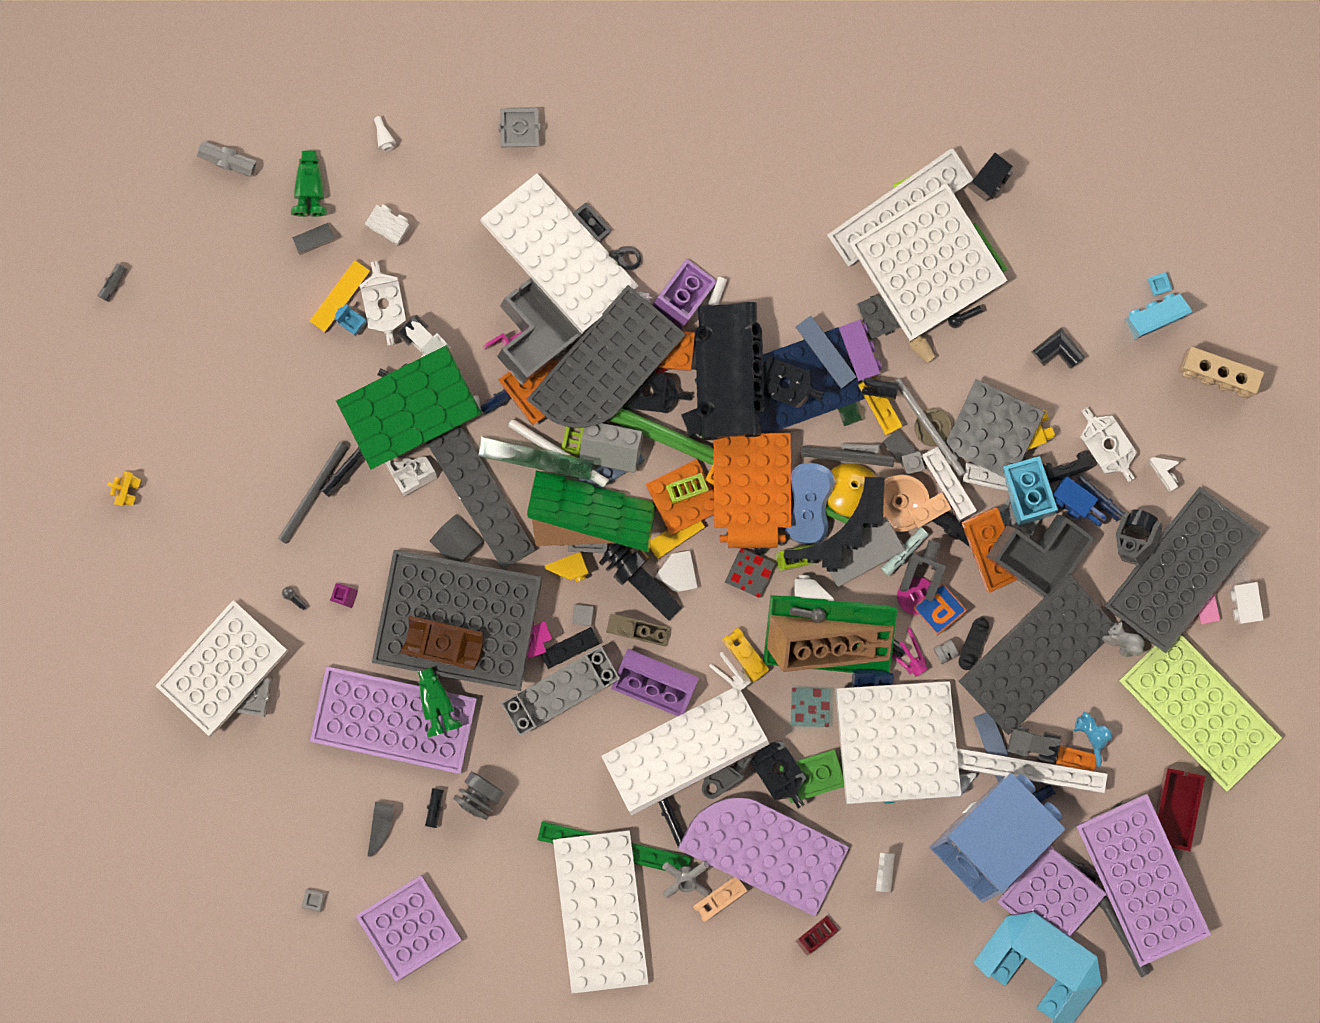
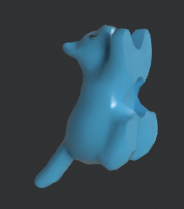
M1083 712L1082 717L1076 718L1073 731H1081L1087 735L1094 748L1097 766L1100 767L1102 763L1100 751L1112 740V733L1105 726H1097L1096 720L1086 712Z

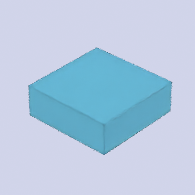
M1166 272L1147 279L1153 297L1172 291Z

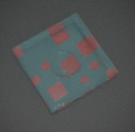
M792 688L790 726L829 727L830 689Z

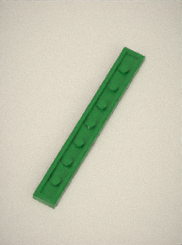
M542 821L537 840L554 844L553 839L593 835V833ZM632 843L634 864L663 871L665 870L662 867L666 862L676 869L690 866L692 857Z

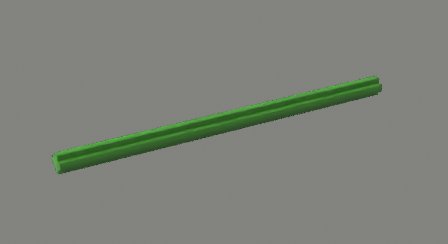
M621 408L610 419V421L628 429L642 431L644 436L710 465L714 463V448ZM826 504L827 516L845 524L849 521V517L836 513Z

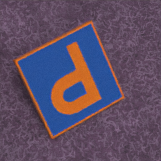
M943 583L938 587L932 602L924 598L913 607L937 636L967 612Z

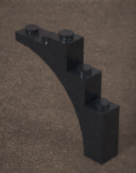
M865 477L859 504L849 521L837 533L811 547L798 550H784V558H788V562H800V559H808L807 563H819V560H822V568H826V572H838V568L843 566V545H847V549L858 550V546H863L864 523H867V527L879 528V524H883L885 477Z

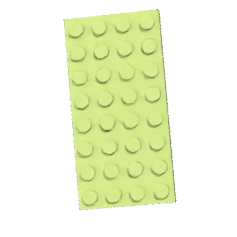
M1182 635L1166 654L1154 646L1119 680L1136 700L1226 792L1282 739Z

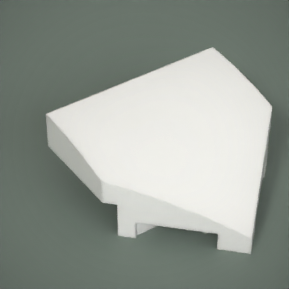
M690 551L670 554L669 557L664 559V563L653 578L664 583L671 591L681 592L696 589L697 583Z

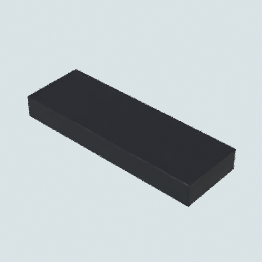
M592 627L547 648L546 652L542 653L541 656L547 668L550 669L600 643Z

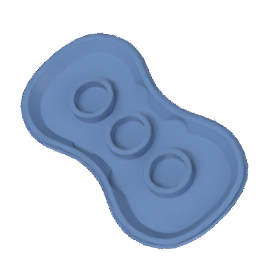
M803 463L796 466L791 473V490L793 495L791 527H784L786 535L795 542L817 544L823 541L828 533L826 504L834 489L835 481L832 472L825 466L815 463Z

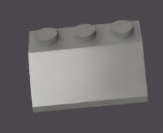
M603 423L584 428L579 461L636 473L644 438L642 431Z

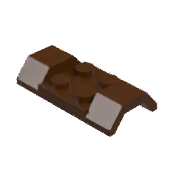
M409 616L407 638L400 653L475 671L480 661L484 644L482 632Z

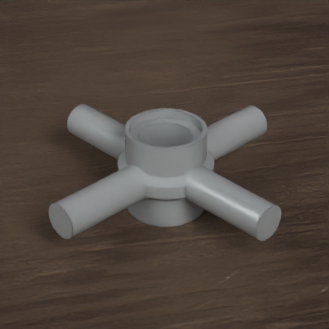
M706 861L694 869L691 867L676 869L669 863H664L662 868L676 877V883L663 892L666 898L678 890L684 893L696 890L703 896H708L710 891L696 882V877L709 868V864Z

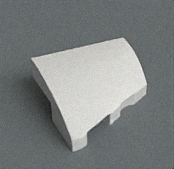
M418 457L414 460L407 458L401 462H391L389 460L385 463L403 496L437 479L435 470L427 457Z
M880 853L876 891L891 892L894 853Z

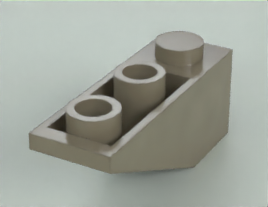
M610 614L606 633L665 647L670 632L668 627Z

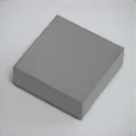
M574 605L572 624L591 626L593 607Z
M306 889L302 908L321 912L325 893Z

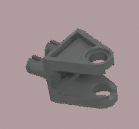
M928 540L923 556L911 554L899 589L900 591H908L917 565L926 563L932 565L931 569L934 572L925 598L930 602L933 601L946 567L936 563L937 561L935 560L941 546L940 543Z
M748 756L743 763L744 757L736 761L733 766H726L705 777L702 784L703 795L709 799L717 798L741 781L744 775L742 774L753 759ZM708 784L716 785L717 790L714 794L706 792Z

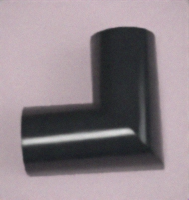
M1059 328L1031 351L1042 366L1059 355L1069 369H1071L1085 357L1062 328Z

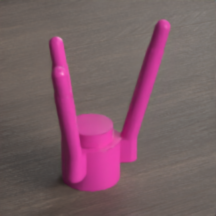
M908 628L907 631L918 657L914 658L903 642H900V645L911 660L908 663L910 667L893 652L892 657L909 674L913 673L917 677L928 669L925 665L927 661L920 651L911 628Z

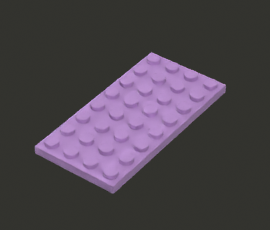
M326 666L310 742L461 774L477 699L446 692L454 709L450 714L454 720H459L462 723V727L446 732L443 718L439 716L438 718L444 733L428 738L426 733L431 727L430 719L425 720L419 686Z
M1147 794L1076 825L1140 967L1211 935Z

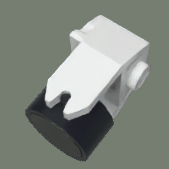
M418 315L410 319L397 333L408 346L413 344L423 354L421 357L448 345L438 333L432 336L426 330L429 326Z

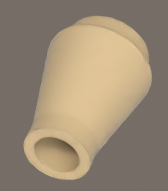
M919 335L909 342L910 349L926 363L935 357L925 336Z

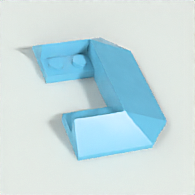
M1035 912L1006 916L973 963L988 978L991 976L1005 986L1023 960L1027 958L1056 979L1036 1008L1051 1018L1052 1023H1074L1102 984L1097 956Z

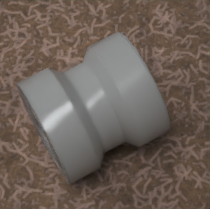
M951 639L945 641L944 645H938L933 648L941 664L946 663L950 658L959 656Z

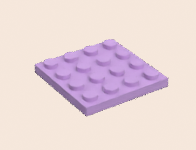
M1049 845L1009 886L997 902L1012 915L1035 912L1070 937L1107 893Z
M422 875L356 915L357 920L396 982L462 941Z

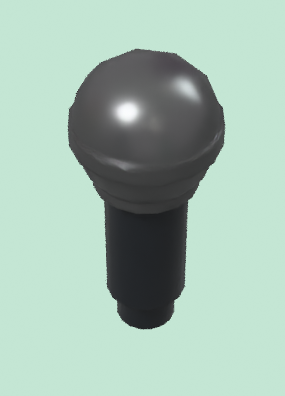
M285 587L282 590L281 594L284 599L291 600L302 610L306 609L307 605L295 595L296 593L293 588Z

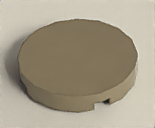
M937 408L923 411L941 438L946 442L952 430L950 417L944 411ZM917 417L914 424V432L917 439L924 445L930 447L938 446Z

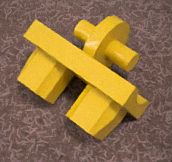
M124 471L120 485V477L115 476L114 482H107V486L112 487L110 495L115 496L116 494L115 505L133 506L135 496L127 494L129 487L138 489L141 479L133 476V473Z

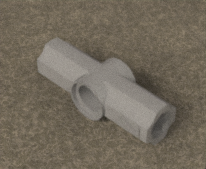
M204 141L200 144L197 157L215 163L220 168L229 171L234 170L250 177L257 163L255 160L239 155L234 150L226 147L220 148Z

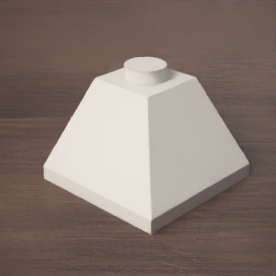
M799 575V579H794V596L834 601L814 579H810V576Z

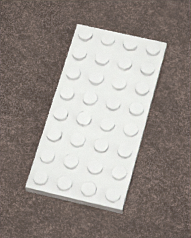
M535 174L480 219V222L581 334L603 316L602 313L627 285L634 290L638 288L637 283L609 256L608 251L575 218L571 210L538 174Z
M734 687L601 757L632 816L769 745V742L742 692L737 687Z
M630 830L553 839L572 993L648 985Z

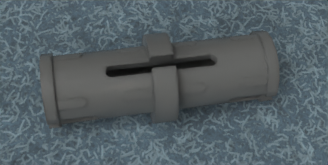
M116 263L110 276L106 277V282L97 296L108 302L116 287L120 286L119 282L127 269Z

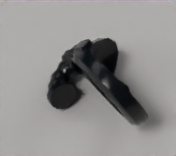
M623 246L609 252V256L623 269L634 270L640 266L641 255L633 247ZM631 251L636 255L637 261L634 265H629L624 261L623 255L625 252Z

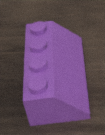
M627 649L617 673L620 679L613 683L611 689L673 715L680 716L685 713L699 678Z

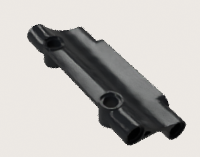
M741 302L727 305L699 306V326L695 331L697 414L701 417L702 439L717 440L735 436H761V420L758 414H762L764 411L763 340L761 325L756 322L758 321L757 303Z

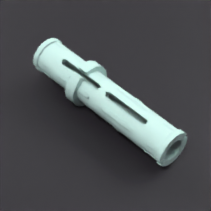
M920 527L903 545L905 551L890 558L881 567V570L890 577L900 565L905 563L904 560L929 534Z

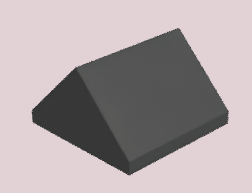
M457 514L441 526L429 540L448 560L463 562L483 542Z

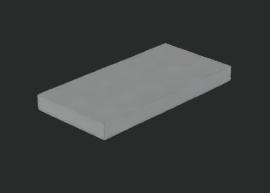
M883 518V524H879V528L866 527L863 529V546H858V550L847 549V545H843V566L838 568V572H830L838 587L905 551L888 518Z

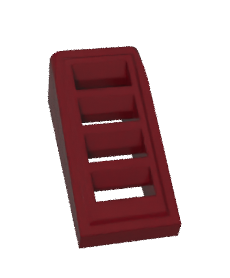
M825 916L800 936L796 943L808 956L839 930L830 918ZM823 923H825V925H826V926L829 928V930L831 931L829 934H828V932L825 930V928L822 926ZM817 928L825 936L824 938H822L820 934L816 931ZM811 933L818 940V943H816L812 939V937L810 936ZM805 938L811 944L812 948H810L808 944L804 941Z

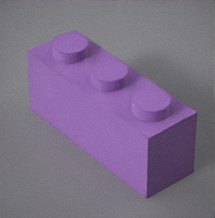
M857 320L839 327L858 383L864 381L865 378L878 376L880 374L879 370L882 367L879 359L874 358L873 352H875L873 342L867 339L866 334H869L866 324H862L861 320Z

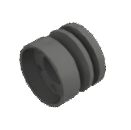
M471 771L464 781L470 787L469 791L462 788L458 790L465 795L464 799L458 795H455L453 799L468 813L487 820L489 815L483 812L484 808L490 812L494 810L488 804L489 800L498 803L505 792Z

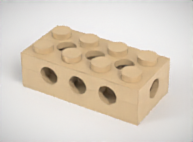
M1192 346L1186 350L1179 372L1183 373L1182 376L1191 380L1193 378L1200 379L1202 384L1208 386L1212 384L1217 385L1219 390L1237 392V396L1245 399L1257 394L1264 375L1263 371ZM1200 364L1205 366V371L1200 369ZM1218 370L1222 371L1223 378L1218 375ZM1236 376L1241 379V384L1236 381Z

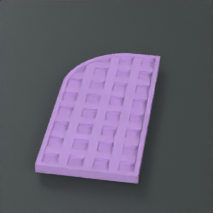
M727 798L710 804L693 818L678 849L703 862L706 861L709 865L796 908L816 916L849 847L749 798Z

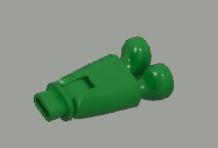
M301 151L294 188V199H298V204L291 208V215L308 216L307 198L311 200V217L327 215V209L320 205V199H324V190L317 151Z
M433 668L418 672L425 720L430 719L431 727L426 733L427 737L444 733L438 718L439 716L443 718L446 732L462 727V723L459 720H454L450 714L454 711L453 706L438 676H435Z

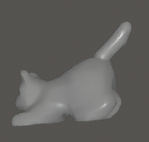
M1122 622L1118 625L1115 623L1108 630L1109 636L1105 635L1102 637V640L1107 644L1119 646V654L1124 657L1140 656L1143 654L1144 640H1147L1142 635L1125 632Z

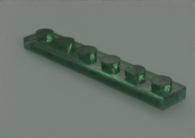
M482 437L479 457L585 480L591 479L594 464L593 460Z

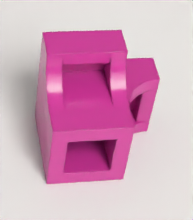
M545 621L533 626L528 659L545 653L546 649L543 643L552 640Z

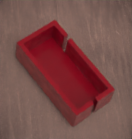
M1164 768L1156 814L1171 847L1191 852L1205 775Z

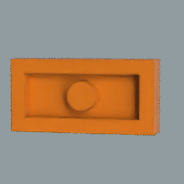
M1059 746L1055 764L1094 772L1096 757L1093 753Z

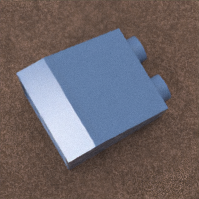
M1011 772L1000 779L929 846L939 859L982 903L1003 893L1065 830L1059 823L1063 819L1060 811L1049 802H1045L1042 805L1033 795L1036 790L1035 786L1022 774H1018L1015 777Z

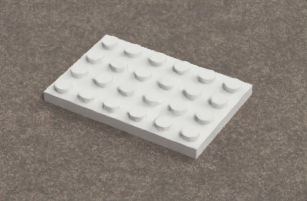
M233 600L158 682L156 687L209 737H212L289 651Z

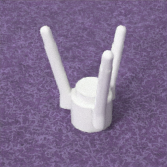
M720 652V656L735 674L732 677L733 680L713 664L709 665L717 674L729 682L733 688L737 687L740 691L752 682L741 667L742 671L738 672L723 652Z

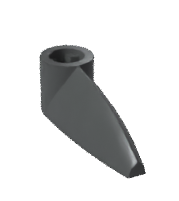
M375 802L368 856L370 857L379 850L388 835L392 823L394 804Z

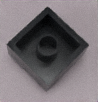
M995 152L968 188L985 201L989 198L993 199L1001 189L999 187L1000 183L1005 184L1011 177L1012 172L1010 170L1013 166Z

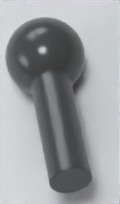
M795 607L790 608V615L811 618L816 623H821L826 618L825 611L821 608H815L812 611Z

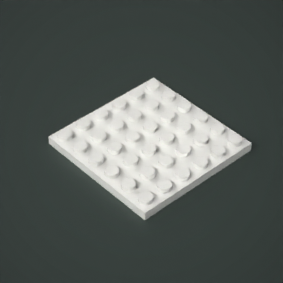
M947 183L849 243L909 341L1008 281Z
M950 681L838 688L835 690L846 805L961 796Z

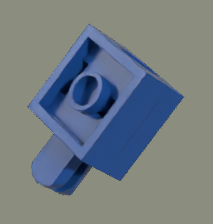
M1069 477L1063 478L1052 493L1056 506L1059 509L1061 507L1068 511L1067 515L1074 520L1087 518L1096 526L1101 527L1102 523L1091 515L1089 511L1103 521L1107 519L1104 514L1093 507L1098 499Z

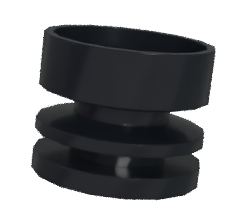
M613 543L605 551L599 564L603 566L609 561L611 564L606 568L607 572L616 567L618 570L613 577L623 586L650 557L642 550H637L633 553L631 551L632 547Z

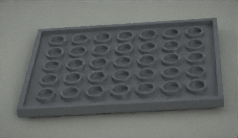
M394 550L372 663L417 672L433 668L434 674L438 676L521 691L543 577ZM409 616L482 632L484 644L480 661L475 671L400 653L407 638Z

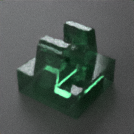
M856 402L837 409L844 427L862 421Z

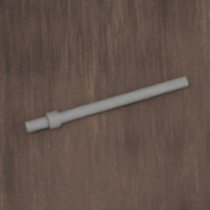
M897 379L893 383H899L898 390L943 452L947 463L952 465L960 477L965 473V470L958 462V457L948 448L901 379Z

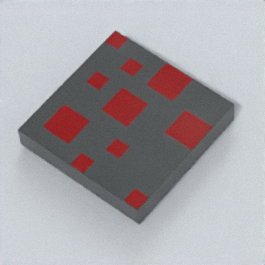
M740 548L725 583L760 598L775 563Z

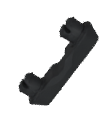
M1083 451V454L1081 452L1077 454L1078 460L1072 461L1065 466L1059 465L1052 468L1051 463H1046V466L1043 464L1048 482H1054L1090 470L1093 465V458L1088 455V452Z
M977 618L972 623L958 661L959 666L963 670H970L976 664L989 630V622L985 618Z

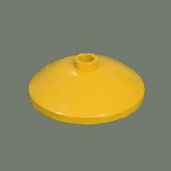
M843 463L831 470L835 485L827 504L836 513L851 518L859 504L865 477L876 476L870 469L861 464ZM855 483L857 487L854 488L851 484Z

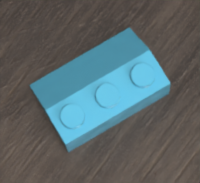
M1174 293L1163 297L1164 301L1160 303L1153 301L1147 304V309L1140 311L1138 308L1129 312V317L1125 320L1134 339L1136 340L1191 314L1192 310L1181 294L1175 296Z

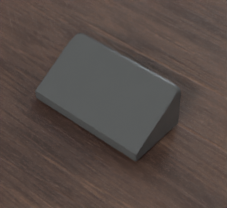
M328 223L292 237L299 255L335 241Z

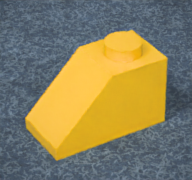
M580 552L544 565L547 571L570 581L575 580L576 583L585 580V575L589 574Z

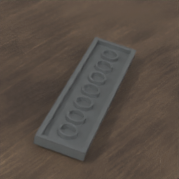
M458 425L427 441L428 447L501 568L504 570L534 552V546L462 427Z

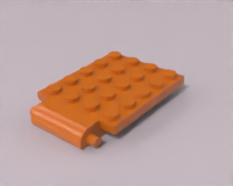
M761 433V436L758 437L735 436L714 440V528H728V535H720V543H728V548H778V542H785V534L778 535V528L791 527V433Z

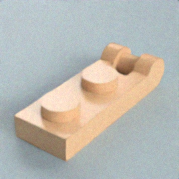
M733 877L696 903L693 908L695 911L698 910L702 916L700 918L705 922L746 893L747 889L740 879ZM707 903L713 908L710 911H707L704 907Z

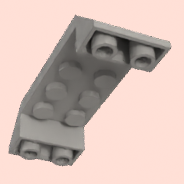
M599 646L583 657L501 702V705L518 735L522 736L603 690L620 678L602 646Z

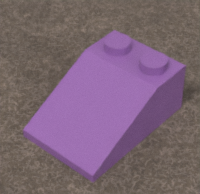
M686 259L652 306L682 330L717 281Z

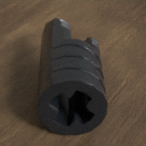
M871 378L864 379V384L868 386L862 389L864 395L896 400L899 383Z

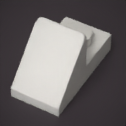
M1155 457L1148 460L1169 492L1178 487L1176 484L1178 480L1174 474L1168 473L1169 469L1179 463L1178 461Z

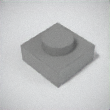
M920 451L901 456L906 475L925 470Z

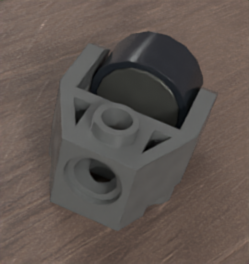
M1139 509L1132 510L1131 514L1129 512L1124 513L1116 531L1117 549L1122 561L1140 566L1146 561L1147 557L1154 554L1163 528L1162 522H1159L1157 517ZM1129 529L1138 535L1149 537V539L1142 541L1126 536V533Z
M1024 727L1012 728L1007 747L1008 752L1027 757L1028 751L1037 753L1039 760L1050 763L1055 762L1061 735L1045 731L1043 736L1028 733L1029 729Z

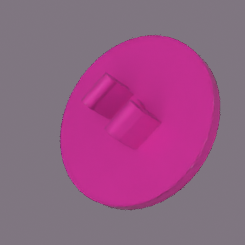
M913 577L908 591H900L899 586L897 600L900 607L909 614L919 615L913 607L925 598L930 582L922 577Z

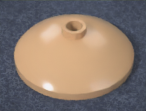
M895 475L885 480L883 518H888L894 531L904 532L917 527L908 511L929 500V494L925 486L918 479L909 475ZM900 497L901 502L895 503V500Z

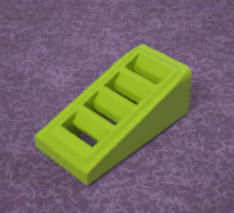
M566 427L561 449L567 453L580 455L584 428H577L581 429V432L570 430V427ZM569 435L579 437V440L568 437ZM567 442L577 444V448L567 446Z
M702 473L666 485L673 505L709 491ZM697 479L699 480L702 488L700 490H698L697 485L695 483V480ZM689 482L692 483L694 492L690 491V488L688 486ZM682 485L685 486V489L687 491V494L685 495L683 494V491L681 489ZM677 487L680 497H676L674 488Z
M815 544L807 545V546H802V547H797V548H792V549H788V550L803 549V548H807V547L814 546ZM784 550L775 553L779 572L816 564L807 563L808 559H803V562L800 561L793 564V562H788V558H786L788 564L786 565Z

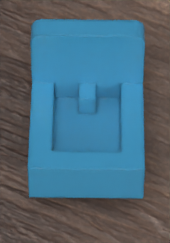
M347 304L337 310L334 318L338 325L355 337L367 323L366 319L353 311Z

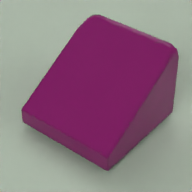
M336 583L330 601L352 608L358 590Z

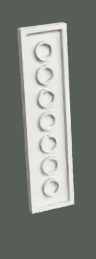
M950 148L828 233L827 237L849 267L858 260L849 243L947 183L954 194L970 183L973 178L954 149Z

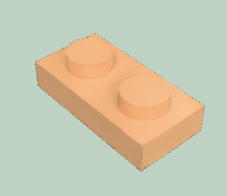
M940 493L908 512L917 528H920L950 511L951 507L943 493Z

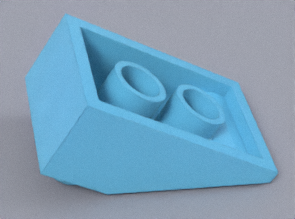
M1040 456L1003 466L1011 506L1018 526L1056 514L1058 509Z

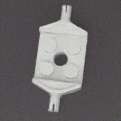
M373 261L370 262L373 274L360 284L368 328L386 334L387 346H390L391 342L392 345L395 344L394 330L406 322L398 278L382 274L379 261H375V264ZM381 299L389 301V306L386 309L378 307V302Z
M1088 407L1081 412L1088 420V424L1080 435V439L1088 447L1103 470V474L1121 472L1128 482L1133 480L1135 477L1128 468L1137 452L1114 417L1104 416L1097 418L1093 416ZM1106 439H1111L1114 442V447L1111 450L1104 447Z

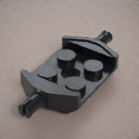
M771 356L763 363L764 396L796 408L804 405L809 397L823 399L824 392L813 388L814 379L811 371L782 362ZM790 379V386L785 389L782 388V381Z
M652 373L623 406V409L667 414L675 400L689 401L690 397L685 396H690V393L678 392L672 375ZM645 386H650L653 389V394L649 397L642 394V389Z
M783 741L771 742L769 745L757 750L750 763L773 799L791 798L798 809L801 806L803 807L805 804L799 796V791L807 779ZM775 765L783 766V772L780 775L773 773Z

